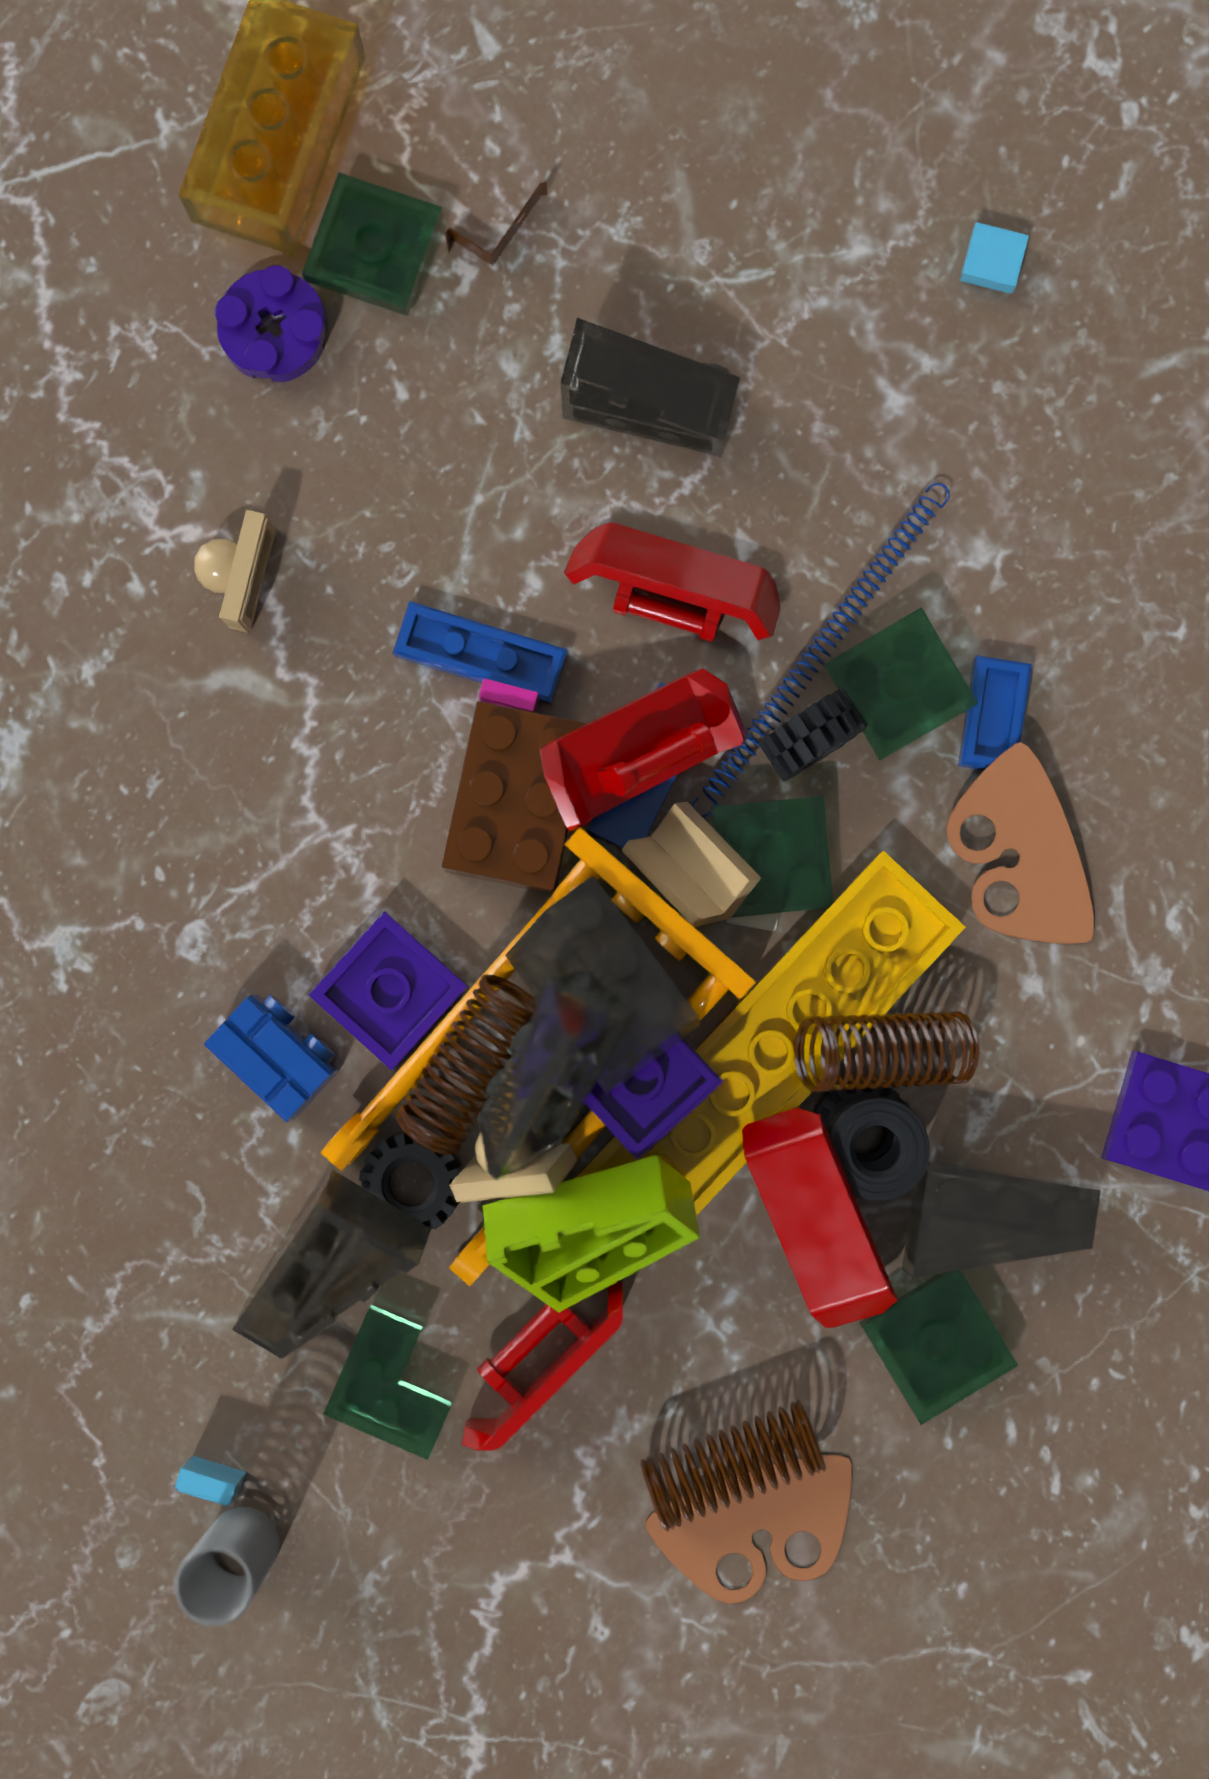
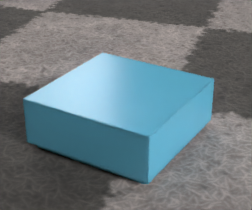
M976 222L972 229L959 281L1012 294L1016 288L1029 235Z
M192 1456L180 1468L175 1488L179 1492L227 1506L240 1493L246 1472Z

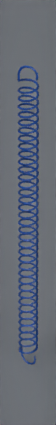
M934 483L927 487L926 493L933 486L940 485L944 487L947 492L946 500L940 505L929 497L919 498L920 505L912 507L913 513H908L906 515L907 521L900 523L901 529L894 531L895 538H889V546L882 547L883 554L876 555L877 562L870 563L871 571H864L865 579L857 580L859 587H852V595L845 596L847 604H839L840 612H833L834 620H827L826 624L829 629H820L822 637H814L816 645H808L810 654L803 653L802 659L804 662L797 661L795 663L798 670H790L791 678H783L786 687L778 686L777 691L779 695H771V700L774 704L765 703L767 712H758L761 720H752L755 729L746 728L749 736L747 740L759 746V742L753 738L748 730L754 731L763 737L767 736L756 726L755 722L767 726L772 731L775 730L765 721L761 713L781 723V720L768 709L767 705L779 709L784 714H788L773 699V697H777L794 706L780 692L779 688L787 690L797 698H800V695L788 686L786 680L806 690V687L799 683L792 675V672H796L812 681V678L799 668L798 663L809 667L815 673H819L816 668L806 661L804 655L810 656L822 665H825L821 659L815 656L810 647L817 648L827 656H831L829 652L818 644L816 639L824 640L832 647L837 648V645L825 637L823 630L834 634L840 640H843V637L830 627L829 622L835 623L845 631L850 632L846 626L837 620L835 614L844 616L853 624L856 623L854 619L844 613L841 606L849 607L856 614L862 615L858 609L848 602L847 598H853L864 607H868V604L859 599L853 590H860L869 598L874 599V596L864 590L859 582H867L874 589L880 591V588L867 578L866 573L874 574L879 580L884 583L886 582L884 577L873 570L872 565H878L887 573L893 574L888 567L880 563L878 557H885L893 565L899 566L897 561L887 556L884 548H889L901 558H905V555L894 548L890 541H898L903 547L911 550V547L906 542L900 540L896 533L902 532L912 541H917V538L905 531L902 525L904 523L909 524L917 532L923 533L919 526L909 520V516H916L923 524L929 525L928 520L916 513L915 507H920L928 515L936 517L932 510L922 505L921 499L929 500L939 508H943L950 497L949 489L944 484ZM744 742L742 743L743 746H737L757 756ZM734 747V750L737 754L727 753V757L731 761V763L728 761H721V765L725 771L720 769L715 770V774L719 778V780L716 778H709V783L713 788L709 786H702L703 792L712 802L715 803L713 808L707 814L701 815L703 818L709 816L714 811V809L717 806H719V803L716 802L707 793L705 788L717 793L723 798L725 797V795L712 783L711 780H714L724 785L725 787L732 789L731 786L728 785L720 777L717 771L731 777L735 781H738V779L724 766L723 763L736 768L742 773L744 772V770L740 768L732 760L730 755H733L743 760L747 764H750V762L737 750L736 747ZM697 797V798L693 801V803H692V807H693V808H694V805H695L696 801L699 800L698 797Z

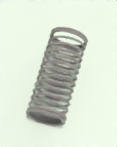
M236 1507L224 1512L213 1522L203 1537H201L182 1561L175 1577V1594L180 1608L190 1619L205 1626H222L236 1620L248 1608L279 1553L278 1532L275 1524L265 1513L252 1507ZM213 1551H224L235 1556L244 1566L247 1576H235L224 1571L216 1562Z

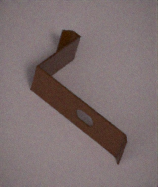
M547 182L539 183L492 254L450 227L445 232L448 253L450 252L448 244L453 240L491 266H494L540 197L548 195Z

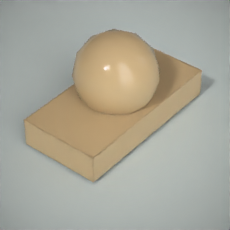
M246 510L238 544L228 539H213L200 547L194 561L196 577L204 588L215 593H225L219 618L229 629L246 633L252 628L276 533L274 526L266 514Z
M499 1120L485 1127L480 1132L475 1145L476 1155L451 1182L450 1188L456 1202L461 1203L553 1193L573 1168L577 1159L571 1143L532 1148L529 1135L520 1125L510 1121Z

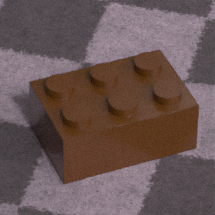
M477 701L442 862V868L447 873L548 894L554 893L557 888L569 830L563 821L544 777L540 749L547 743L587 723Z

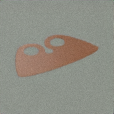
M1022 742L1016 743L1002 753L980 774L956 804L949 816L946 828L949 844L960 858L974 864L996 860L1006 849H1014L1019 854V863L1014 868L999 866L990 869L982 874L973 886L971 895L973 911L978 921L988 929L1011 937L1046 943H1087L1092 940L1094 934V914L1087 880L1073 835L1052 783L1039 759L1027 745ZM971 816H986L995 826L996 834L994 841L984 850L976 851L969 849L961 840V825ZM994 882H1009L1018 891V906L1014 912L1007 916H995L984 905V893L989 885Z
M822 1455L826 1465L825 1472L821 1470L820 1474L815 1472L814 1476H811L802 1458H800L798 1461L803 1476L800 1481L796 1478L789 1461H786L791 1481L789 1485L783 1482L776 1465L773 1464L778 1481L777 1490L771 1487L763 1468H761L766 1485L765 1495L759 1492L749 1471L754 1490L753 1500L746 1495L737 1476L742 1495L741 1504L734 1500L726 1484L730 1500L729 1509L722 1505L714 1489L718 1504L717 1513L710 1510L703 1496L706 1509L704 1518L698 1515L691 1502L694 1514L692 1523L686 1520L680 1509L681 1526L675 1525L674 1530L670 1528L669 1531H665L655 1511L645 1521V1528L670 1562L700 1590L723 1603L734 1604L744 1602L753 1597L762 1588L766 1577V1564L762 1552L752 1543V1536L759 1529H765L771 1534L772 1543L769 1546L773 1563L778 1571L787 1578L797 1581L814 1580L826 1574L840 1549L846 1526L852 1486V1464L849 1458L841 1455ZM671 1501V1502H669V1503H670V1505H671V1507H672V1509H673V1511H674L673 1504H672V1501ZM805 1531L811 1533L820 1543V1557L809 1568L795 1567L785 1556L786 1541L797 1532ZM731 1553L743 1555L752 1566L751 1580L745 1587L738 1590L725 1588L720 1584L716 1576L718 1562L722 1557Z

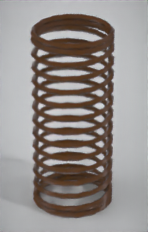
M487 974L481 977V980L478 982L480 989L473 990L476 1000H467L466 1005L469 1010L460 1011L459 1014L462 1021H454L453 1028L455 1031H449L446 1034L449 1042L440 1043L439 1046L442 1052L433 1054L435 1063H428L426 1065L428 1073L420 1075L422 1084H415L413 1086L415 1094H409L406 1097L408 1104L402 1105L396 1114L399 1126L407 1135L422 1146L440 1154H458L463 1145L462 1143L467 1139L466 1133L473 1130V1122H478L480 1118L479 1112L485 1111L487 1107L486 1101L492 1100V1091L499 1089V1080H504L507 1076L506 1070L513 1067L512 1059H517L520 1055L519 1049L525 1048L527 1044L525 1038L532 1037L534 1033L532 1027H538L545 1016L542 1005L533 996L516 984L496 975ZM490 985L495 986L501 989L502 991L508 993L510 996L519 1001L528 1010H525L515 1005L508 999L504 998ZM479 994L485 995L497 1007H499L500 1009L504 1010L505 1012L516 1018H513L499 1011L498 1009L487 1003ZM472 1004L493 1013L507 1023L514 1031L489 1020L478 1012ZM465 1015L474 1017L501 1034L508 1042L500 1040L480 1029ZM459 1026L471 1029L486 1038L502 1053L489 1049L469 1037ZM518 1026L528 1028L527 1034H524ZM452 1036L461 1038L483 1051L496 1064L485 1061L460 1046ZM512 1037L521 1038V1044L517 1045ZM445 1046L456 1049L467 1058L480 1064L490 1075L475 1070L464 1061L451 1055ZM505 1047L514 1049V1055H510ZM438 1057L448 1059L459 1068L474 1075L484 1086L469 1081L457 1071L445 1066ZM499 1058L508 1060L507 1066H504ZM432 1067L442 1070L453 1079L468 1086L477 1096L465 1093L453 1083L438 1076L432 1070ZM492 1069L500 1070L502 1072L501 1075L497 1077ZM425 1078L435 1080L445 1089L462 1097L471 1107L459 1104L446 1093L430 1086ZM486 1080L495 1081L494 1086L491 1087ZM418 1089L428 1090L439 1100L458 1109L465 1118L453 1115L439 1103L423 1096ZM480 1091L488 1092L487 1097L484 1098ZM412 1099L420 1100L433 1111L451 1119L458 1128H453L434 1113L416 1106ZM473 1101L482 1103L481 1107L478 1108ZM467 1112L475 1113L474 1118L471 1119ZM409 1115L415 1116L419 1119L428 1122L432 1126L439 1129L448 1138L439 1136L425 1129L417 1122H415ZM461 1123L469 1124L467 1129Z
M961 1011L948 1013L931 1012L926 1014L899 1013L893 1015L883 1014L881 1016L875 1014L870 1016L859 1015L858 1017L856 1015L847 1017L843 1015L835 1017L826 1016L823 1018L820 1016L806 1017L798 1028L794 1044V1058L798 1076L802 1084L811 1092L830 1091L831 1088L834 1090H842L843 1088L851 1090L855 1087L865 1089L867 1086L871 1089L878 1086L888 1088L890 1085L892 1087H900L901 1085L909 1087L912 1085L922 1086L923 1084L930 1086L935 1083L937 1085H945L946 1083L949 1085L966 1084L973 1077L977 1069L980 1054L976 1028L970 1018ZM955 1017L958 1018L959 1020H961V1022H962L963 1025L965 1026V1029H966V1032H967V1035H968V1039H969L970 1055H969V1062H968V1067H967V1069H966V1066H967L968 1051H967L966 1038H965V1035H964V1033H963L962 1027H961L960 1024L957 1022V1020L955 1019ZM925 1020L929 1021L927 1027L923 1023ZM936 1020L940 1021L938 1026L935 1023ZM903 1021L906 1022V1025H905L904 1028H903V1026L901 1025V1023H902ZM913 1021L918 1022L916 1027L912 1024ZM950 1021L957 1027L963 1051L962 1067L957 1077L953 1075L956 1065V1046L951 1028L948 1025ZM869 1022L872 1024L870 1030L866 1026ZM880 1022L884 1023L882 1029L878 1026ZM891 1022H894V1023H895L893 1029H892V1027L890 1026V1023H891ZM813 1023L816 1026L810 1041L809 1063L812 1076L817 1085L812 1082L808 1075L804 1053L806 1034L809 1026ZM846 1023L849 1025L847 1032L843 1027ZM857 1023L861 1025L859 1031L855 1027ZM834 1024L838 1026L836 1032L832 1029ZM931 1026L935 1030L933 1045L929 1034ZM909 1027L911 1028L913 1033L911 1042V1053L909 1040L907 1037V1031ZM920 1027H922L924 1031L922 1049L921 1041L918 1035ZM898 1028L902 1035L900 1041V1059L902 1069L904 1071L902 1078H900L897 1072L899 1066L898 1042L895 1035ZM875 1029L879 1036L878 1062L881 1071L879 1079L875 1074L876 1053L873 1041ZM886 1029H888L890 1034L889 1061L892 1070L890 1079L886 1073L888 1059L884 1039ZM819 1030L823 1037L821 1044L823 1077L821 1082L817 1075L814 1061V1047ZM852 1031L856 1039L855 1061L858 1071L856 1079H854L851 1073L852 1050L850 1037ZM863 1031H865L867 1036L866 1059L869 1069L867 1080L863 1073L864 1052L861 1041ZM946 1031L951 1046L950 1069L945 1057L944 1040ZM840 1032H842L845 1041L844 1064L846 1074L844 1080L840 1074L841 1058L838 1043ZM911 1058L915 1070L913 1078L909 1073ZM922 1058H923L924 1067H925V1070H926L925 1077H923L922 1074H921V1072H920V1070H921V1065H922ZM933 1058L935 1061L936 1069L938 1071L935 1077L931 1072L933 1068Z
M796 1400V1403L791 1402L790 1404L796 1431L786 1410L779 1406L778 1414L784 1436L772 1412L767 1411L766 1419L773 1443L761 1418L755 1415L754 1423L763 1453L749 1423L743 1420L742 1427L752 1461L736 1426L731 1425L730 1432L741 1468L724 1431L719 1429L718 1436L730 1476L713 1437L707 1434L706 1440L720 1486L700 1440L695 1438L694 1445L708 1491L688 1445L683 1443L682 1449L697 1499L678 1454L671 1447L670 1454L685 1504L663 1453L659 1452L658 1458L674 1511L668 1501L653 1460L650 1457H647L646 1460L642 1459L640 1464L643 1476L663 1529L669 1531L670 1528L674 1530L675 1525L681 1526L680 1509L686 1520L692 1523L694 1514L691 1502L698 1515L704 1518L706 1509L703 1496L710 1510L717 1513L718 1504L714 1489L722 1505L729 1509L730 1500L726 1484L734 1500L741 1504L742 1495L737 1476L746 1495L753 1500L754 1490L747 1466L759 1492L765 1495L766 1485L759 1461L771 1487L777 1490L778 1481L769 1451L783 1482L789 1485L791 1482L781 1446L796 1478L801 1481L803 1478L791 1436L809 1475L814 1476L815 1472L820 1474L821 1470L825 1472L826 1465L801 1401Z

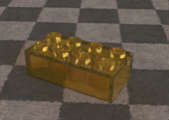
M286 0L248 1L178 193L192 223L295 256L366 58L358 24Z

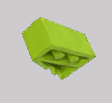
M658 1155L562 1182L553 1193L510 1197L483 1205L487 1262L557 1312L567 1309L700 1238L690 1181Z

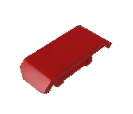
M612 522L604 523L589 532L575 546L564 570L565 576L572 584H577L594 575L620 582L612 610L613 613L626 616L627 613L698 634L700 635L699 639L713 642L721 613L745 620L759 641L772 637L781 609L776 583L766 569ZM634 587L708 609L707 614L633 592Z
M702 668L686 674L547 743L540 749L544 777L567 829L573 831L584 827L596 816L720 752L740 746L747 739V732L727 683Z
M796 1107L744 1126L742 1137L746 1163L810 1314L825 1328H834L884 1313L898 1299L820 1114Z
M622 1279L608 1286V1307L590 1325L571 1306L561 1312H557L545 1303L492 1359L487 1358L477 1368L482 1378L510 1406L498 1418L467 1419L464 1426L462 1446L477 1451H493L501 1448L620 1328L623 1320ZM562 1322L577 1338L522 1392L507 1375Z

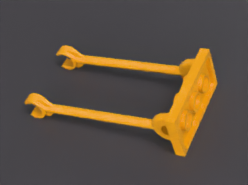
M579 828L565 843V846L581 860L564 878L548 901L483 973V975H496L508 980L565 914L602 877L618 891L611 901L636 923H639L646 916L661 929L654 939L679 961L688 953L710 972L682 1007L668 1021L683 1038L687 1036L728 990L741 1000L756 983L752 977L582 828ZM481 977L361 1113L357 1112L320 1152L341 1172L347 1165L350 1166L379 1133L377 1128L412 1090L413 1086L419 1082L420 1075L427 1073L426 1065L428 1063H435L433 1054L442 1052L439 1046L441 1042H449L446 1034L449 1031H455L453 1022L462 1021L459 1014L460 1011L469 1010L466 1005L467 1000H476L473 990L480 989L478 982L481 980ZM490 985L495 991L498 992L500 990L499 988ZM479 994L487 1003L490 1001L485 995ZM472 1004V1006L478 1012H480L483 1009L482 1007ZM465 1015L470 1021L474 1019V1017ZM459 1026V1028H460L462 1031L466 1028V1027H463V1026ZM590 1110L561 1144L571 1143L576 1159H578L604 1130L606 1125ZM484 1226L448 1267L469 1287L490 1265L487 1262Z

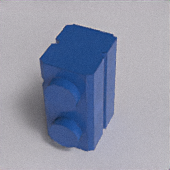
M250 994L205 1041L204 1045L285 1122H290L297 1118L338 1074L339 1070L330 1062L336 1054L314 1033L311 1032L305 1039L289 1024L295 1018V1015L275 996L270 994L263 1000L259 995Z

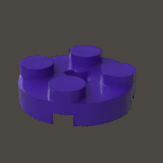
M272 265L265 270L246 274L229 287L224 297L215 306L219 342L231 363L247 376L255 378L254 376L271 378L272 382L290 381L309 371L322 354L327 330V316L322 302L316 291L307 281L291 274L285 267ZM270 314L274 317L281 315L286 318L280 323L283 333L277 337H274L269 331L262 335L258 333V329L263 325L262 319Z

